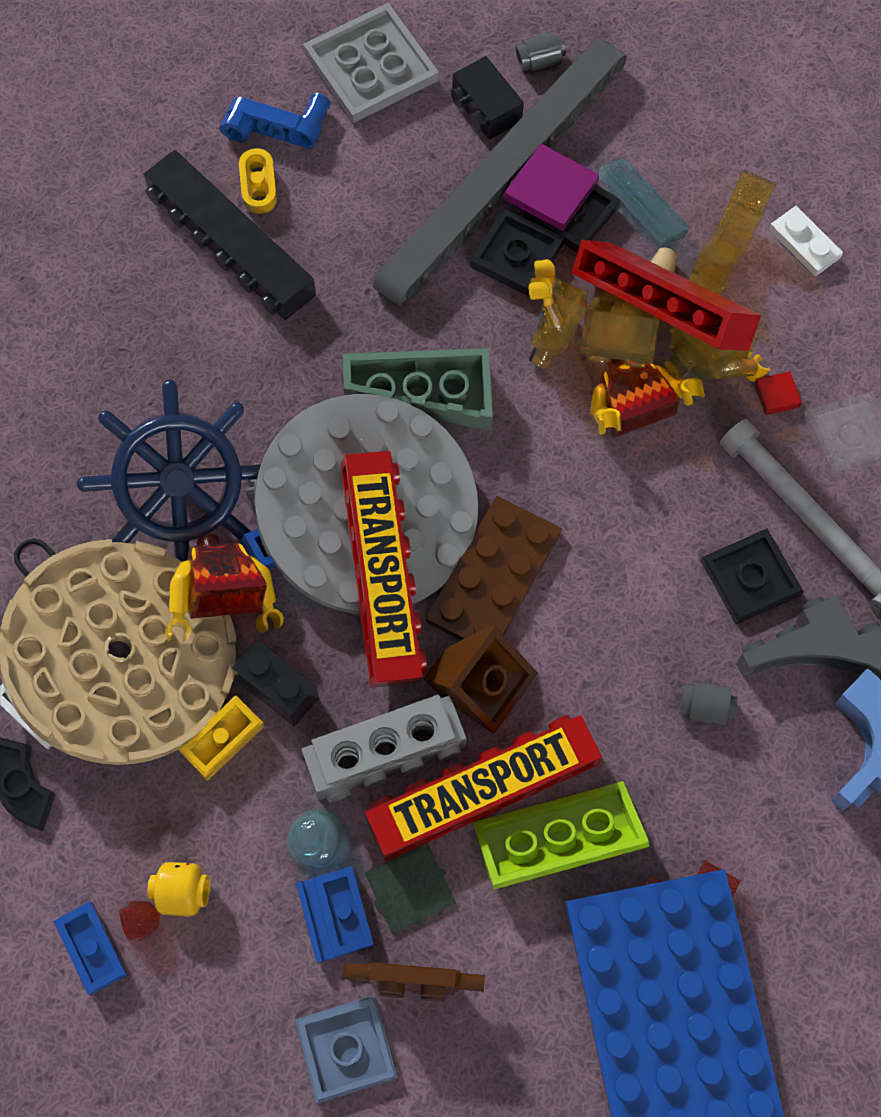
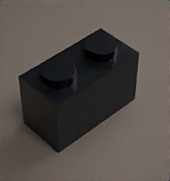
M487 56L453 73L451 90L453 102L458 108L464 107L469 114V119L477 132L483 131L489 140L515 126L523 117L524 102Z
M258 639L231 668L236 681L293 727L296 726L319 699L317 687Z

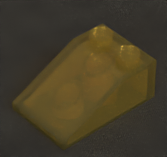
M598 292L585 310L580 354L588 355V359L595 362H609L610 358L624 360V364L627 366L646 367V363L653 364L656 357L663 320L612 294Z

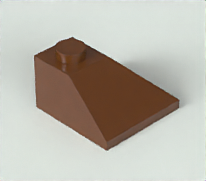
M490 625L446 648L423 679L441 698L450 695L455 708L495 734L538 673L495 626Z

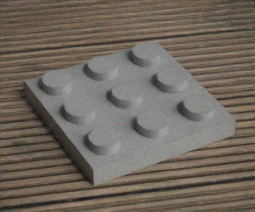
M389 3L303 44L304 54L352 123L439 81V71Z

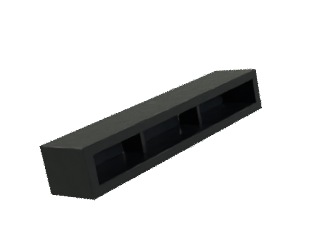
M175 149L143 173L147 184L145 192L149 199L156 206L162 204L167 208L168 215L178 227L181 228L185 225L191 231L192 239L200 248L205 249L208 247L214 253V259L223 270L231 269L237 275V281L248 293L254 291L261 297V304L271 315L277 313L286 321L316 296L314 278Z

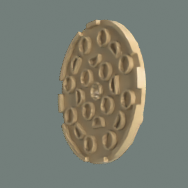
M112 539L79 544L53 555L37 566L24 579V583L17 590L12 600L10 599L0 627L1 679L11 704L21 719L32 731L53 747L71 756L101 764L124 765L148 762L177 751L182 745L197 735L221 709L234 679L231 668L236 661V635L231 616L226 614L191 618L189 605V613H185L184 617L191 627L188 638L183 642V629L179 626H173L171 641L169 642L166 639L165 629L173 620V612H169L170 582L179 564L182 562L167 554L166 549L139 541L131 544L112 542ZM194 584L189 595L194 599L197 598L198 594L206 598L208 593L216 597L218 591H196ZM116 641L124 642L129 646L130 654L127 658L115 657L109 654V645Z

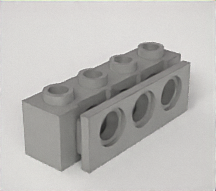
M438 694L311 740L312 745L301 748L318 799L327 798L328 802H335L349 796V789L363 784L366 789L377 787L388 781V775L402 771L403 775L413 774L425 767L424 762L437 757L440 762L454 759L461 755L460 749L466 747L467 738L450 695L440 699ZM420 731H425L432 735L431 739L423 742L417 741L413 736ZM388 744L395 747V750L389 755H381L376 752L377 748L381 745ZM351 757L358 760V763L350 769H344L339 766V763L345 758Z

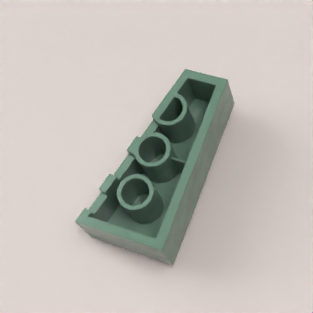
M489 348L343 354L345 395L372 394L386 396L408 403L422 410L436 421L491 430L493 412Z

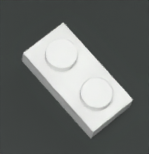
M797 206L770 224L769 231L815 277L839 260L843 254V251Z

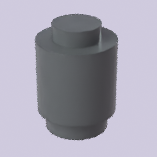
M554 31L523 39L522 44L515 46L517 60L522 72L530 70L532 73L562 64V56L566 55L563 37L561 35L556 36Z
M696 681L694 685L684 684L680 714L688 715L689 720L726 726L727 719L735 720L738 697L731 696L732 688Z

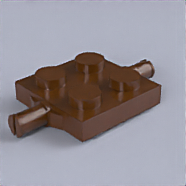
M344 962L342 980L367 981V984H371L372 988H378L379 996L404 998V991L420 992L421 1000L445 1002L446 995H454V992H459V990L480 991L484 993L485 974L460 973V970L377 962H369V964Z

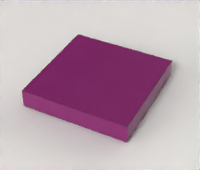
M540 144L504 192V200L564 231L599 182L600 175Z

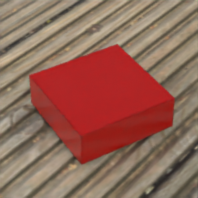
M791 371L758 378L754 383L765 415L799 408L802 403Z

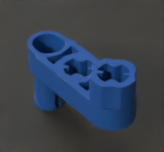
M313 93L303 115H298L247 98L235 97L220 124L219 130L228 139L239 143L247 141L253 131L306 149H312L322 131L321 123L331 106V102L326 96L320 93Z

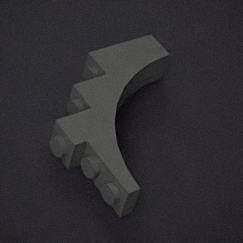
M837 595L825 601L822 597H817L802 606L803 611L796 620L798 627L791 625L776 634L777 639L764 644L763 640H758L742 649L743 654L736 663L743 677L771 668L812 665L833 667L860 675L868 668L881 680V626L876 621L866 625L857 632Z

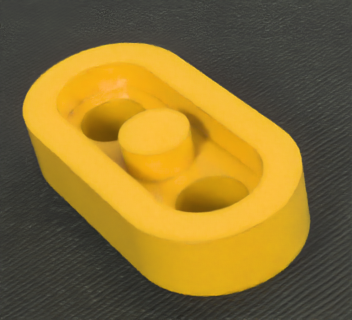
M250 149L244 152L239 159L243 204L248 211L254 214H264L271 211L277 203L273 159L263 149ZM254 168H262V171L260 172H252ZM258 196L265 197V199L260 201L254 200Z

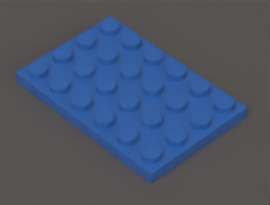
M726 869L565 902L610 1117H784Z

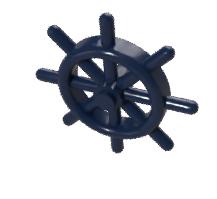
M169 379L162 384L164 413L142 421L132 430L110 411L105 410L99 414V422L120 439L121 443L114 456L111 475L80 477L77 480V488L82 492L113 491L115 501L128 522L116 534L112 542L130 543L141 531L155 539L174 542L175 558L182 562L189 560L191 563L189 541L201 538L213 532L221 525L240 541L244 534L251 532L248 527L231 513L238 501L242 481L257 480L261 464L240 466L236 451L225 435L243 415L244 407L241 403H232L220 418L212 424L199 416L179 412L177 384ZM181 430L202 436L198 443L183 458ZM165 431L168 459L163 457L145 440ZM214 447L221 455L225 466L195 469ZM134 452L151 465L156 472L127 473L129 462ZM225 482L218 502L197 484ZM158 487L140 508L129 491L130 488ZM171 496L173 524L152 518ZM186 496L207 512V514L197 520L188 522Z

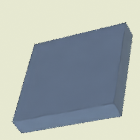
M375 995L295 1019L317 1104L398 1079Z

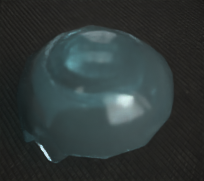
M325 810L303 812L291 823L286 839L289 855L301 867L308 870H332L336 868L349 855L352 842L348 825L332 812Z

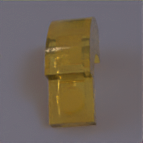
M747 170L741 173L714 234L699 254L689 277L690 281L719 295L722 294L731 281L765 214L764 211L777 183Z

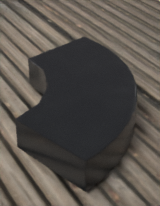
M0 737V801L4 808L17 820L35 830L43 832L56 794L41 786L34 778L30 765L32 747L28 744Z

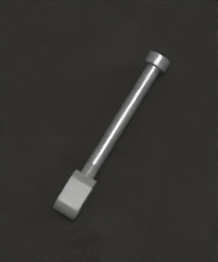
M747 419L737 423L725 434L720 441V445L731 457H736L740 454L875 596L870 601V607L872 612L881 620V569L756 440L760 432Z

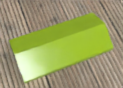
M623 781L473 822L484 866L494 890L649 847V840Z

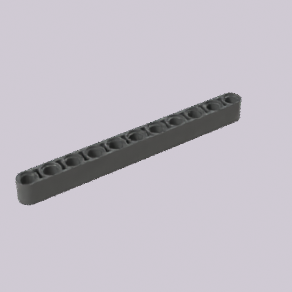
M600 37L596 38L384 265L374 280L373 288L400 308H405L408 305L405 302L410 297L414 298L430 281L427 278L432 273L435 275L451 258L449 254L453 250L457 251L472 235L470 231L474 227L478 228L493 212L491 208L495 204L499 205L504 200V192L538 146L543 144L551 149L555 144L553 141L557 137L561 138L575 123L573 119L577 115L581 116L595 101L593 97L597 93L601 94L615 79L612 76L616 72L620 73L623 70L627 61V55Z

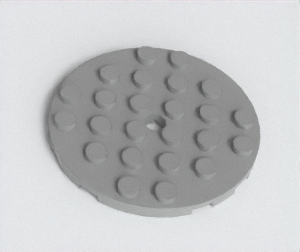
M372 394L338 396L317 403L299 413L280 430L271 442L261 463L255 485L254 505L258 524L257 529L268 556L272 558L276 566L284 574L283 577L310 599L329 608L352 614H360L340 469V464L346 454L391 451L392 463H398L400 483L395 485L397 499H402L405 507V520L401 522L402 535L408 536L410 542V558L406 559L408 573H413L416 584V594L411 596L412 605L422 602L447 582L458 561L472 543L478 520V497L474 476L463 451L455 439L443 426L422 410L403 401L386 396Z

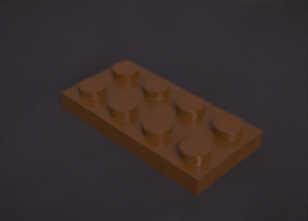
M496 496L476 530L473 541L461 556L428 613L426 622L459 640H463L490 625L495 626L505 635L561 535L562 528Z

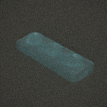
M625 158L601 166L597 173L600 175V180L611 193L621 200L628 208L630 214L636 217L650 232L651 236L662 246L686 236L690 227Z

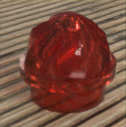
M133 900L129 902L128 907L119 909L121 926L128 941L136 938L139 941L146 940L158 928L160 913L148 901Z

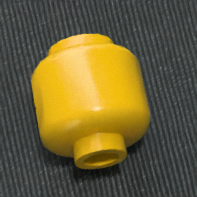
M165 862L159 868L157 875L150 876L147 895L149 899L154 900L157 911L162 915L194 916L201 907H206L208 904L210 877L204 874L199 864Z

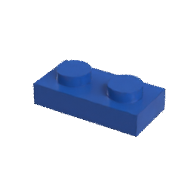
M89 901L53 921L88 995L92 996L128 976L94 903Z

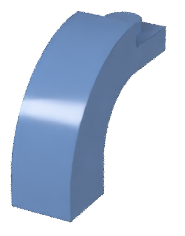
M868 668L834 704L857 725L865 742V757L861 768L831 800L842 812L851 804L858 809L874 792L873 790L881 795V680Z

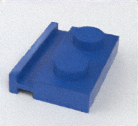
M353 866L320 875L308 881L296 883L315 959L318 964L375 947Z

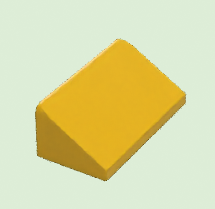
M235 695L208 721V724L197 735L178 750L200 775L208 781L261 731L264 725L241 699Z

